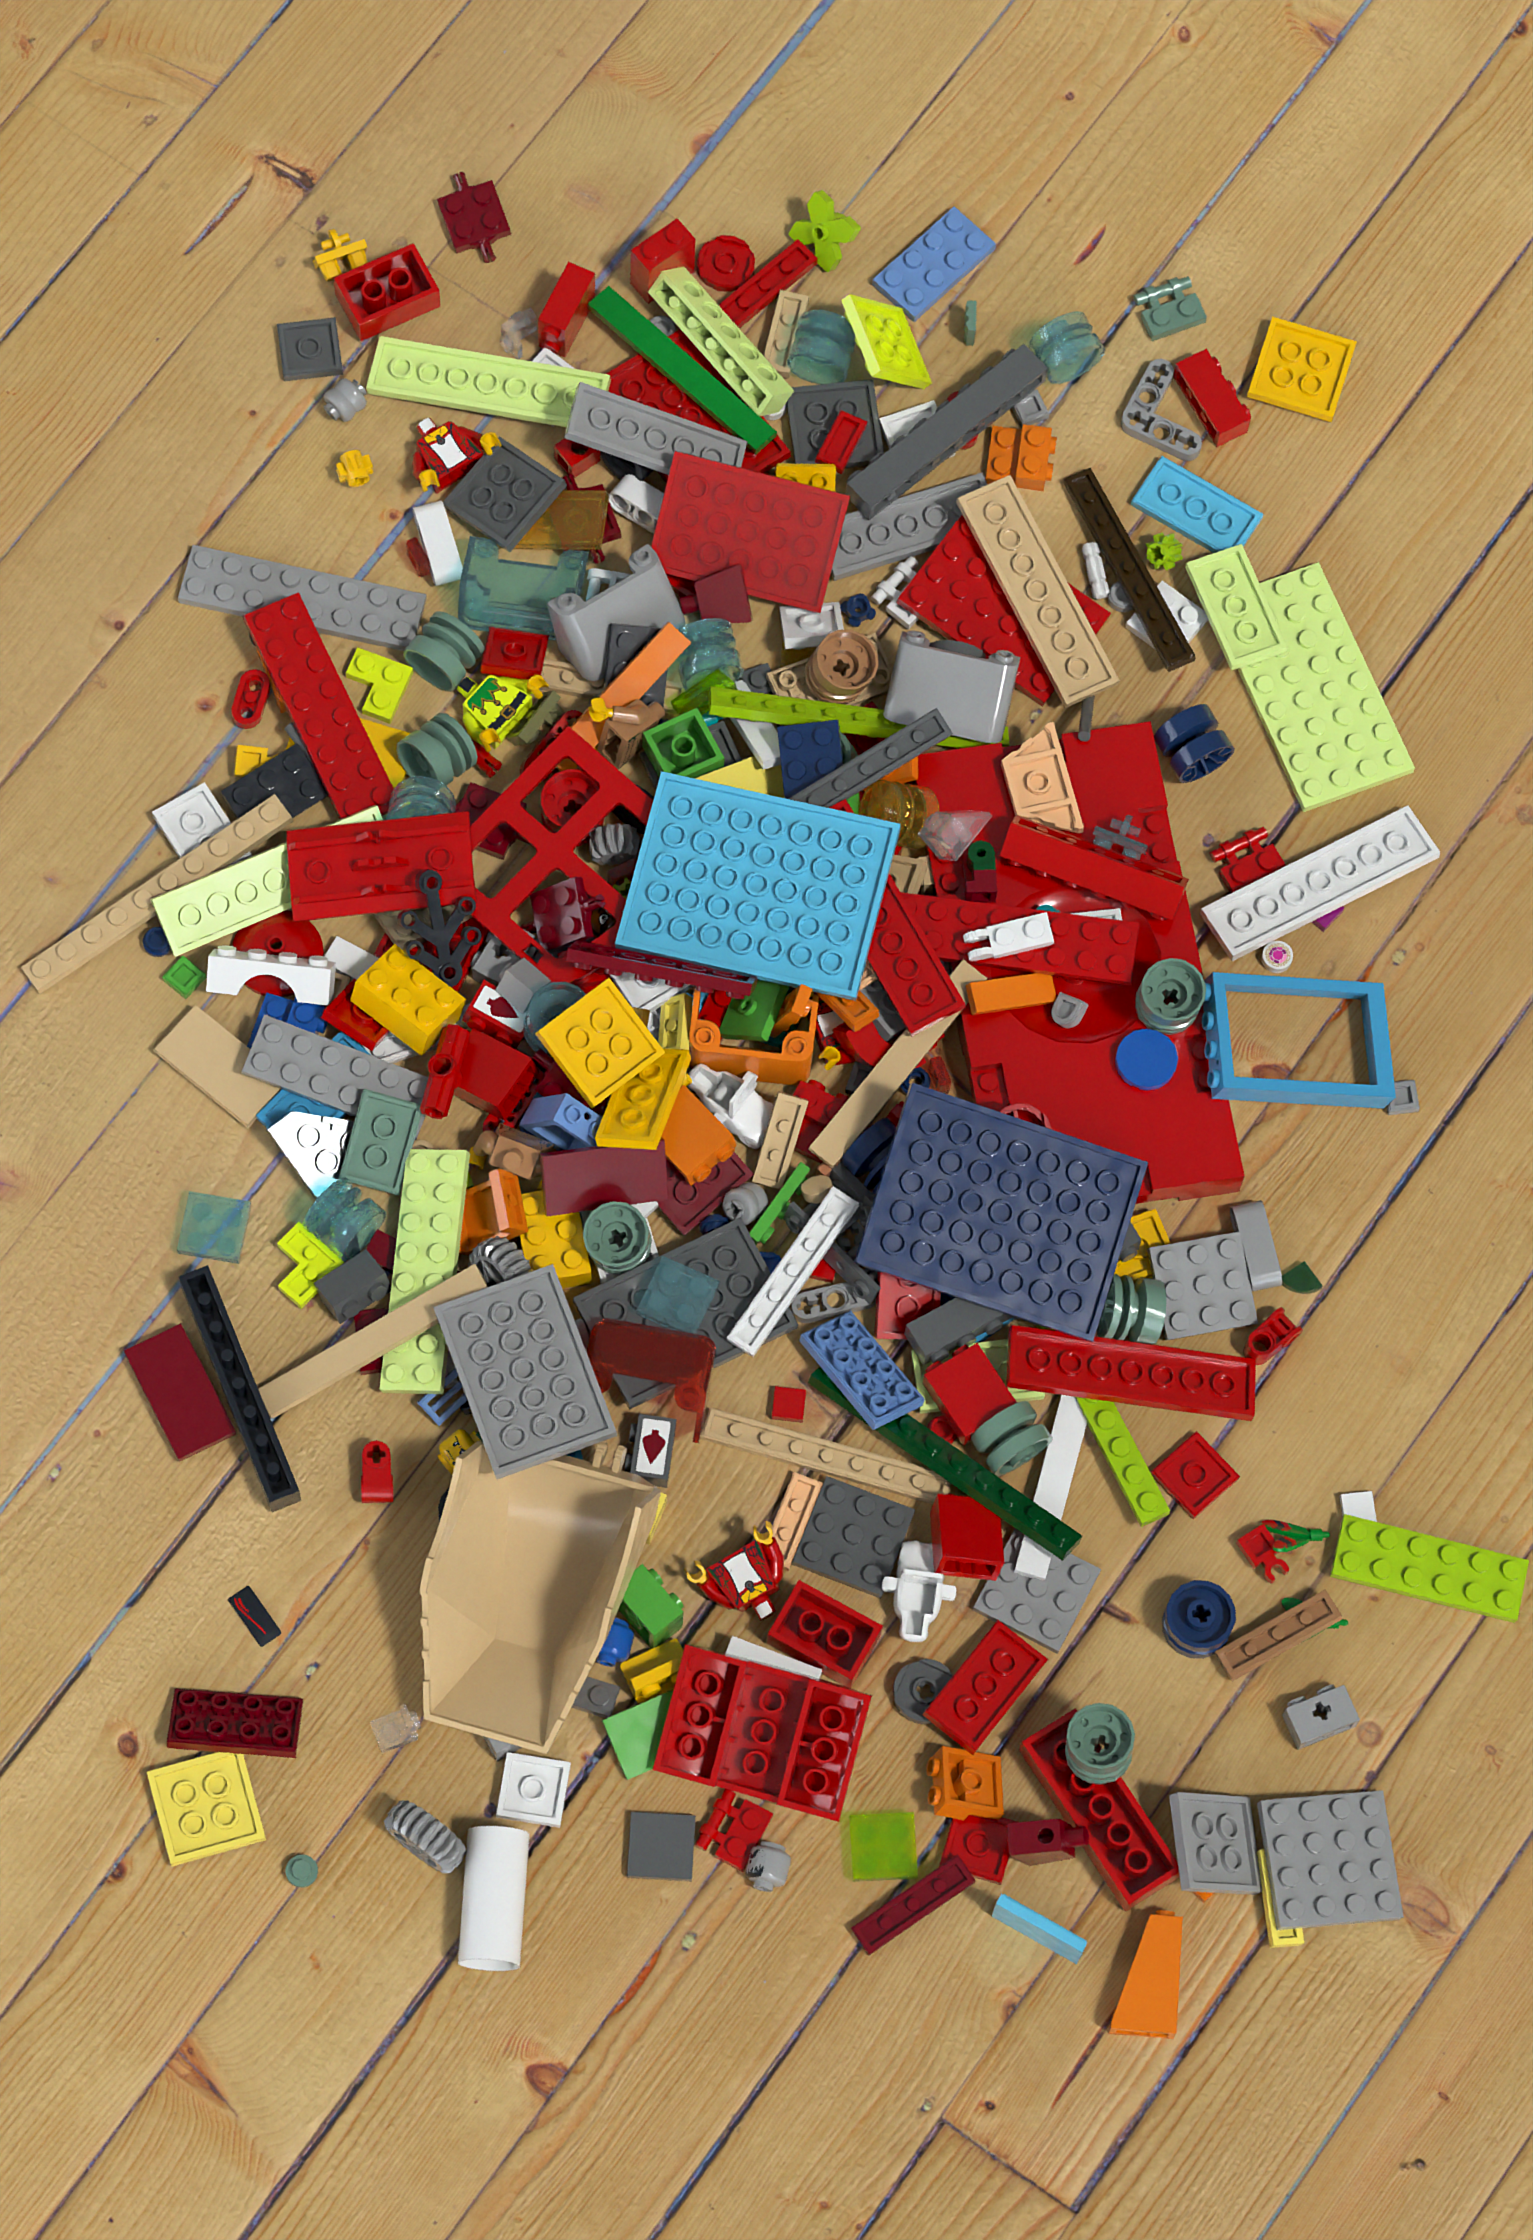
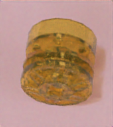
M878 780L870 785L861 799L859 815L899 823L901 829L896 846L912 849L925 847L933 839L940 817L938 800L935 793L929 787L887 780Z

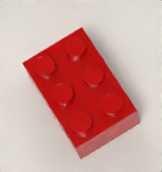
M414 243L334 277L335 295L360 341H364L440 307V290Z
M798 1580L768 1632L767 1644L798 1661L822 1669L823 1675L845 1687L851 1688L879 1640L883 1625Z

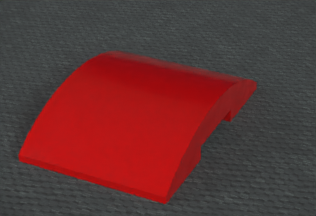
M685 1644L653 1770L708 1786H717L777 1803L776 1805L839 1822L872 1695L781 1667Z

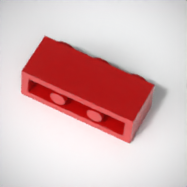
M1204 349L1177 362L1173 378L1215 446L1219 447L1248 432L1251 414L1247 406L1241 404L1236 397V389L1230 380L1226 381L1221 373L1222 368L1218 359L1211 357L1208 350Z

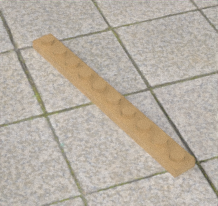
M274 794L21 967L23 972L38 993H43L157 915L150 900L151 898L229 866L292 823L291 815Z

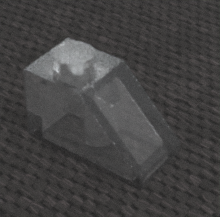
M978 810L936 811L925 820L924 827L918 835L939 859L957 861L991 819L992 815L990 812Z

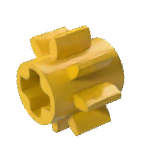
M359 450L345 452L340 456V463H336V471L340 482L347 481L350 487H359L366 484L370 480L369 474L374 473L369 454L362 456Z

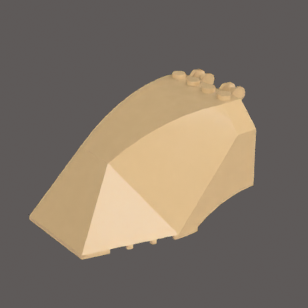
M482 1440L477 1441L456 1458L447 1499L433 1544L425 1561L420 1584V1595H422L421 1626H423L422 1659H424L423 1711L425 1720L544 1754L549 1752L606 1641L655 1521L661 1490L639 1475L621 1471L625 1461L626 1447L619 1445L615 1450L612 1468L602 1465L608 1450V1443L602 1441L596 1447L593 1463L564 1455L496 1480Z

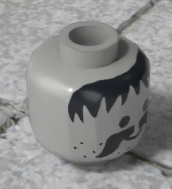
M763 1841L760 1846L751 1849L745 1875L750 1881L754 1882L753 1887L755 1889L772 1892L773 1887L785 1885L791 1857L785 1852L786 1848L784 1846Z

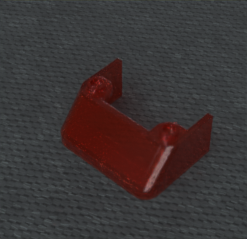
M609 1318L598 1320L592 1327L586 1353L601 1392L604 1393L610 1388L614 1373L676 1384L674 1398L677 1405L683 1410L697 1413L692 1442L699 1443L705 1424L716 1356L714 1342L704 1335Z

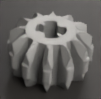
M607 824L604 827H597L596 830L590 833L589 852L592 861L598 862L600 865H621L624 862L633 861L639 855L640 838L637 829L629 824Z

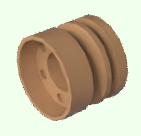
M851 629L834 631L823 639L809 657L805 667L806 684L811 693L820 701L845 705L855 701L876 675L879 665L877 651L872 642L862 633Z

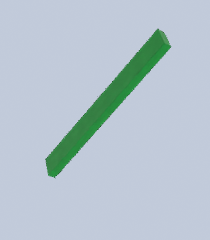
M607 286L588 303V309L719 424L734 437L747 441L746 447L755 455L777 437L775 429L610 286Z

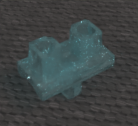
M1129 814L1126 815L1124 822L1112 819L1110 827L1120 830L1119 834L1095 826L1093 832L1095 837L1094 844L1110 850L1112 845L1116 844L1124 847L1122 854L1140 860L1142 854L1146 855L1148 845L1126 837L1127 833L1139 837L1141 828L1131 825L1133 816Z

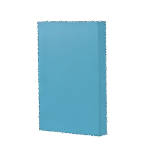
M1005 1894L1000 1895L994 1907L993 1918L1077 1965L1087 1945L1085 1939Z

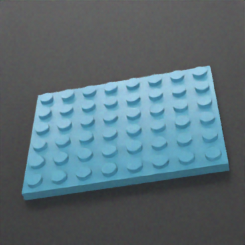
M661 771L615 946L742 976H755L760 980L797 988L799 985L804 984L812 988L814 992L856 1001L901 826L895 822Z

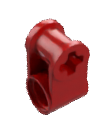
M1280 1307L1249 1335L1243 1350L1245 1358L1256 1359V1365H1263L1281 1349L1290 1345L1302 1333L1303 1329L1300 1326L1296 1327L1284 1314L1285 1310L1283 1307ZM1260 1342L1264 1344L1267 1351H1257L1253 1347V1343Z
M371 1441L365 1445L362 1451V1503H393L391 1453L389 1447L382 1441ZM375 1452H378L380 1456V1463L377 1464L373 1463L372 1459Z

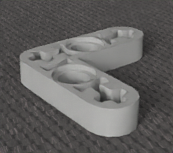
M1156 359L1148 365L1122 415L1121 428L1127 435L1181 460L1192 461L1200 454L1202 446L1200 436L1183 426L1155 414L1172 382L1174 373L1170 362L1164 359ZM1160 370L1165 371L1164 375L1160 377L1157 386L1153 384L1155 374ZM1143 392H1151L1156 400L1147 404L1140 400L1139 395ZM1138 417L1139 423L1137 422L1135 426L1131 425L1130 420ZM1148 422H1150L1151 424L1148 433L1144 432L1145 427H1147ZM1157 428H1165L1170 436L1161 440L1154 436L1153 431ZM1176 434L1178 439L1175 441V445H1172L1174 435ZM1188 441L1192 442V447H1190L1188 450L1183 449V446L1186 445Z
M856 1221L847 1228L851 1230L852 1234H858L855 1236V1245L861 1241L864 1232L862 1225ZM844 1231L836 1238V1243L845 1252L849 1251L851 1246L848 1238H842L845 1235ZM869 1268L864 1269V1271L867 1274H870L873 1271ZM847 1282L798 1294L792 1302L791 1311L798 1322L812 1323L840 1316L850 1310L853 1313L870 1309L876 1305V1300L870 1305L865 1299L859 1298L853 1292L852 1287ZM833 1293H838L843 1296L845 1303L839 1308H833L828 1305L827 1297ZM817 1297H822L824 1311H819L820 1305L812 1307L810 1314H805L803 1310H798L801 1307V1302L806 1301L808 1306L818 1304Z

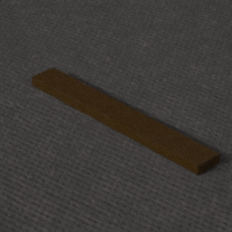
M1088 468L1065 478L1064 485L1167 671H1173L1195 661L1196 656L1092 469Z

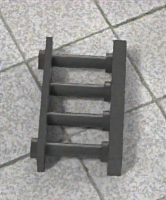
M840 1162L832 1169L829 1175L832 1185L859 1203V1207L841 1231L843 1233L859 1219V1210L863 1206L864 1195L872 1193ZM794 1201L790 1203L783 1217L788 1228L793 1233L800 1234L821 1203H810L803 1210ZM834 1242L823 1259L852 1287L853 1292L859 1298L865 1299L871 1305L875 1302L877 1294L881 1289L877 1284L878 1271L873 1270L870 1274H867L859 1265L854 1264L860 1242L847 1253Z

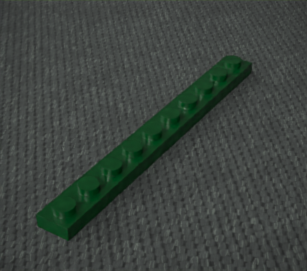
M821 1367L817 1368L810 1375L808 1384L868 1425ZM905 1414L874 1429L1063 1561L1079 1545L1082 1539L1081 1534L910 1415Z

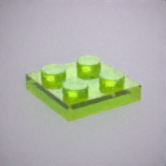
M914 1812L849 1815L853 1882L918 1878Z

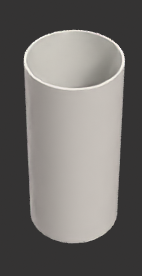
M478 1826L468 1829L458 1954L459 1965L487 1971H510L520 1968L529 1847L528 1832L502 1826Z

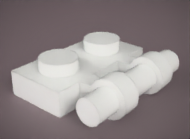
M912 556L904 563L900 562L894 568V573L886 581L882 580L876 587L877 591L870 597L876 605H880L885 599H889L891 602L886 607V612L908 630L919 619L896 603L898 597L904 591L903 589L899 592L896 587L902 581L910 583L917 574L914 569L918 566V561Z

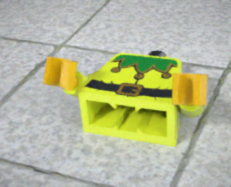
M488 675L480 685L469 677L464 678L459 684L457 691L467 698L463 703L462 718L466 732L473 741L483 745L486 752L492 750L490 745L496 749L532 707L531 694L537 699H541L543 694L539 689L542 687L548 688V683L541 675H534L530 679Z

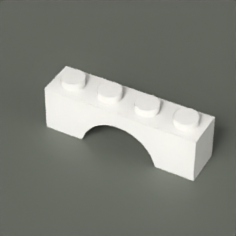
M222 945L218 946V949L214 948L208 956L206 992L237 995L245 982L250 978L258 975H273L284 980L292 988L297 1002L329 1005L334 998L336 962L328 961V958L324 956H310L309 959L297 958V954L282 952L278 956L269 955L267 951L262 949H250L248 952L236 951V947Z

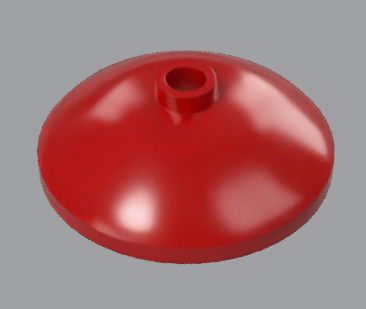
M288 910L238 930L232 944L233 947H236V951L248 952L250 949H262L267 951L269 955L279 956V953L290 952L297 954V958L309 959L310 956H324L323 942L315 926L310 921L294 922L293 913ZM275 942L282 944L279 949H273L271 945ZM258 975L250 978L244 984L247 988L262 996H265L266 993L280 997L295 995L292 988L284 980L273 975Z

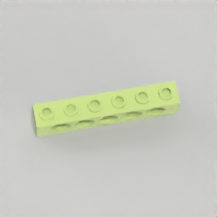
M684 266L662 271L648 291L653 299L757 415L765 416L781 411L794 392L791 386Z

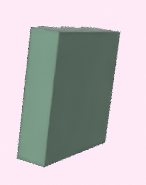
M967 301L964 316V341L966 346H974L977 301Z

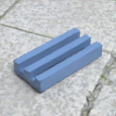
M456 1368L445 1376L444 1388L458 1376ZM459 1380L431 1407L427 1403L437 1394H425L417 1403L440 1426L467 1401L464 1393L439 1416L435 1413L462 1388Z

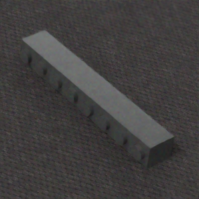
M1025 344L1016 350L1014 348L1010 349L995 367H987L976 382L964 385L959 390L957 397L950 402L946 400L940 404L934 415L929 419H921L914 426L913 431L906 437L904 435L898 437L884 454L880 452L875 455L869 462L868 467L851 474L847 479L846 495H850V501L868 520H871L1042 385L1046 380L1048 368Z
M1131 1222L1118 1259L1121 1262H1126L1138 1254L1137 1250H1139L1141 1238ZM955 1298L906 1324L904 1334L921 1363L925 1365L931 1361L935 1363L939 1360H944L949 1356L948 1352L957 1347L972 1345L976 1341L975 1337L985 1332L987 1335L998 1331L1003 1327V1322L1011 1319L1013 1316Z

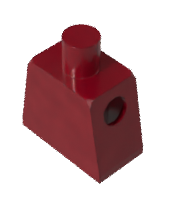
M736 564L695 581L696 594L680 597L683 615L700 612L703 624L748 623L753 620L741 564Z
M1061 1819L1007 1824L1009 1856L1028 1866L1075 1858V1847L1087 1846L1089 1844V1834L1086 1826L1073 1828L1072 1825Z

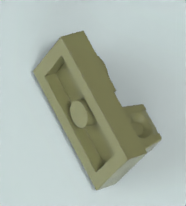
M554 690L543 692L542 698L537 699L533 703L532 707L509 734L507 739L513 745L531 744L541 732L539 728L543 723L551 728L556 720L565 713L557 703L561 697Z

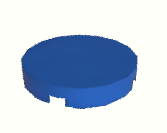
M1141 1029L1133 1031L1123 1038L1117 1049L1115 1063L1118 1074L1125 1083L1138 1087L1141 1090L1149 1091L1159 1089L1171 1080L1176 1071L1178 1055L1175 1045L1166 1035L1157 1030Z

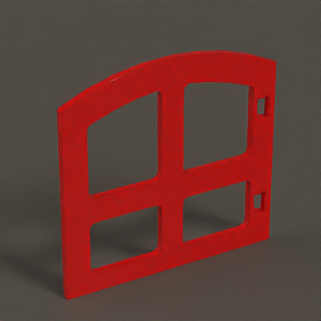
M567 726L470 826L472 852L501 823L508 824L537 851L535 856L495 897L487 898L475 887L477 903L475 911L470 915L520 960L525 958L551 980L550 986L554 990L563 988L594 973L601 967L592 966L591 970L579 969L573 966L574 962L566 961L567 955L560 959L553 957L511 919V914L553 871L559 870L569 879L582 877L585 893L590 898L599 894L602 895L605 900L601 902H605V906L601 908L616 920V924L591 941V943L616 947L615 941L627 899L574 853V849L618 805L624 806L647 826L653 800L572 728ZM568 758L598 783L600 788L558 832L551 833L521 806V802L563 759ZM461 904V907L466 911L469 908V904ZM530 945L543 955L538 963L524 952Z

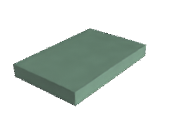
M363 1089L338 1179L399 1196L404 1179L405 1162L409 1156L410 1149L413 1147L422 1115L420 1111L421 1104Z

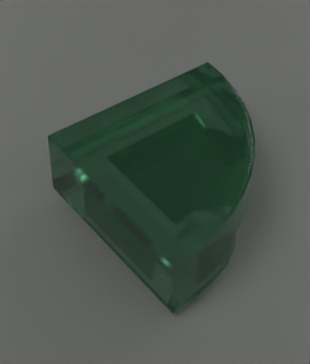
M1305 1261L1282 1276V1286L1295 1293L1310 1294L1321 1290L1323 1287Z

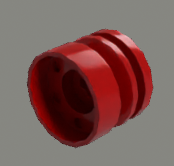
M566 769L554 774L545 783L541 792L542 825L551 833L558 832L572 817L569 811L574 810L576 813L599 790V784L579 769ZM604 819L596 826V828L603 827ZM590 834L578 846L589 843Z

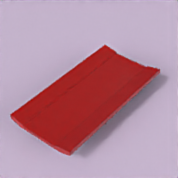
M470 812L288 830L287 853L293 921L301 922L428 908L425 893L420 892L415 886V877L423 869L434 870L442 878V886L438 891L441 907L455 905V901L460 896L471 897L477 903L470 834ZM433 877L427 880L428 888L433 887L435 884ZM465 900L462 904H469V902Z

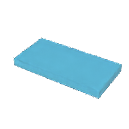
M1164 456L1160 457L1131 500V506L1213 553L1240 544L1244 547L1264 515Z

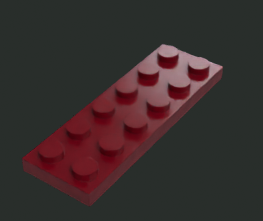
M576 940L568 948L566 961L574 962L573 966L579 969L591 970L592 966L604 968V973L621 976L623 972L635 974L634 978L642 981H653V978L663 979L666 985L673 987H683L684 984L696 986L695 990L704 993H714V989L726 991V996L735 999H744L745 995L750 996L757 987L758 981L755 976H742L675 959Z

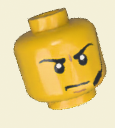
M458 1429L440 1443L439 1450L441 1453L437 1457L451 1475H453L456 1458L480 1440L476 1436L477 1433L475 1431L469 1434L464 1429Z

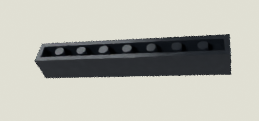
M207 1265L178 1276L181 1289L271 1512L300 1502V1491L209 1266Z

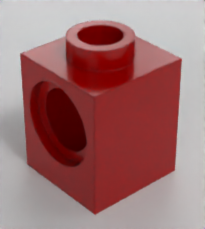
M564 438L554 445V459L568 476L573 474L576 478L600 462V451ZM583 449L586 452L584 454H575L573 451Z

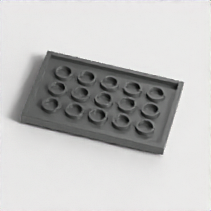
M740 1217L573 1297V1303L580 1317L583 1318L590 1336L630 1410L746 1354L728 1342L727 1336L771 1273ZM789 1307L762 1345L798 1328V1323Z

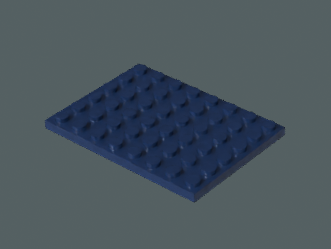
M910 1083L854 1264L1088 1342H1093L1148 1162L915 1083Z

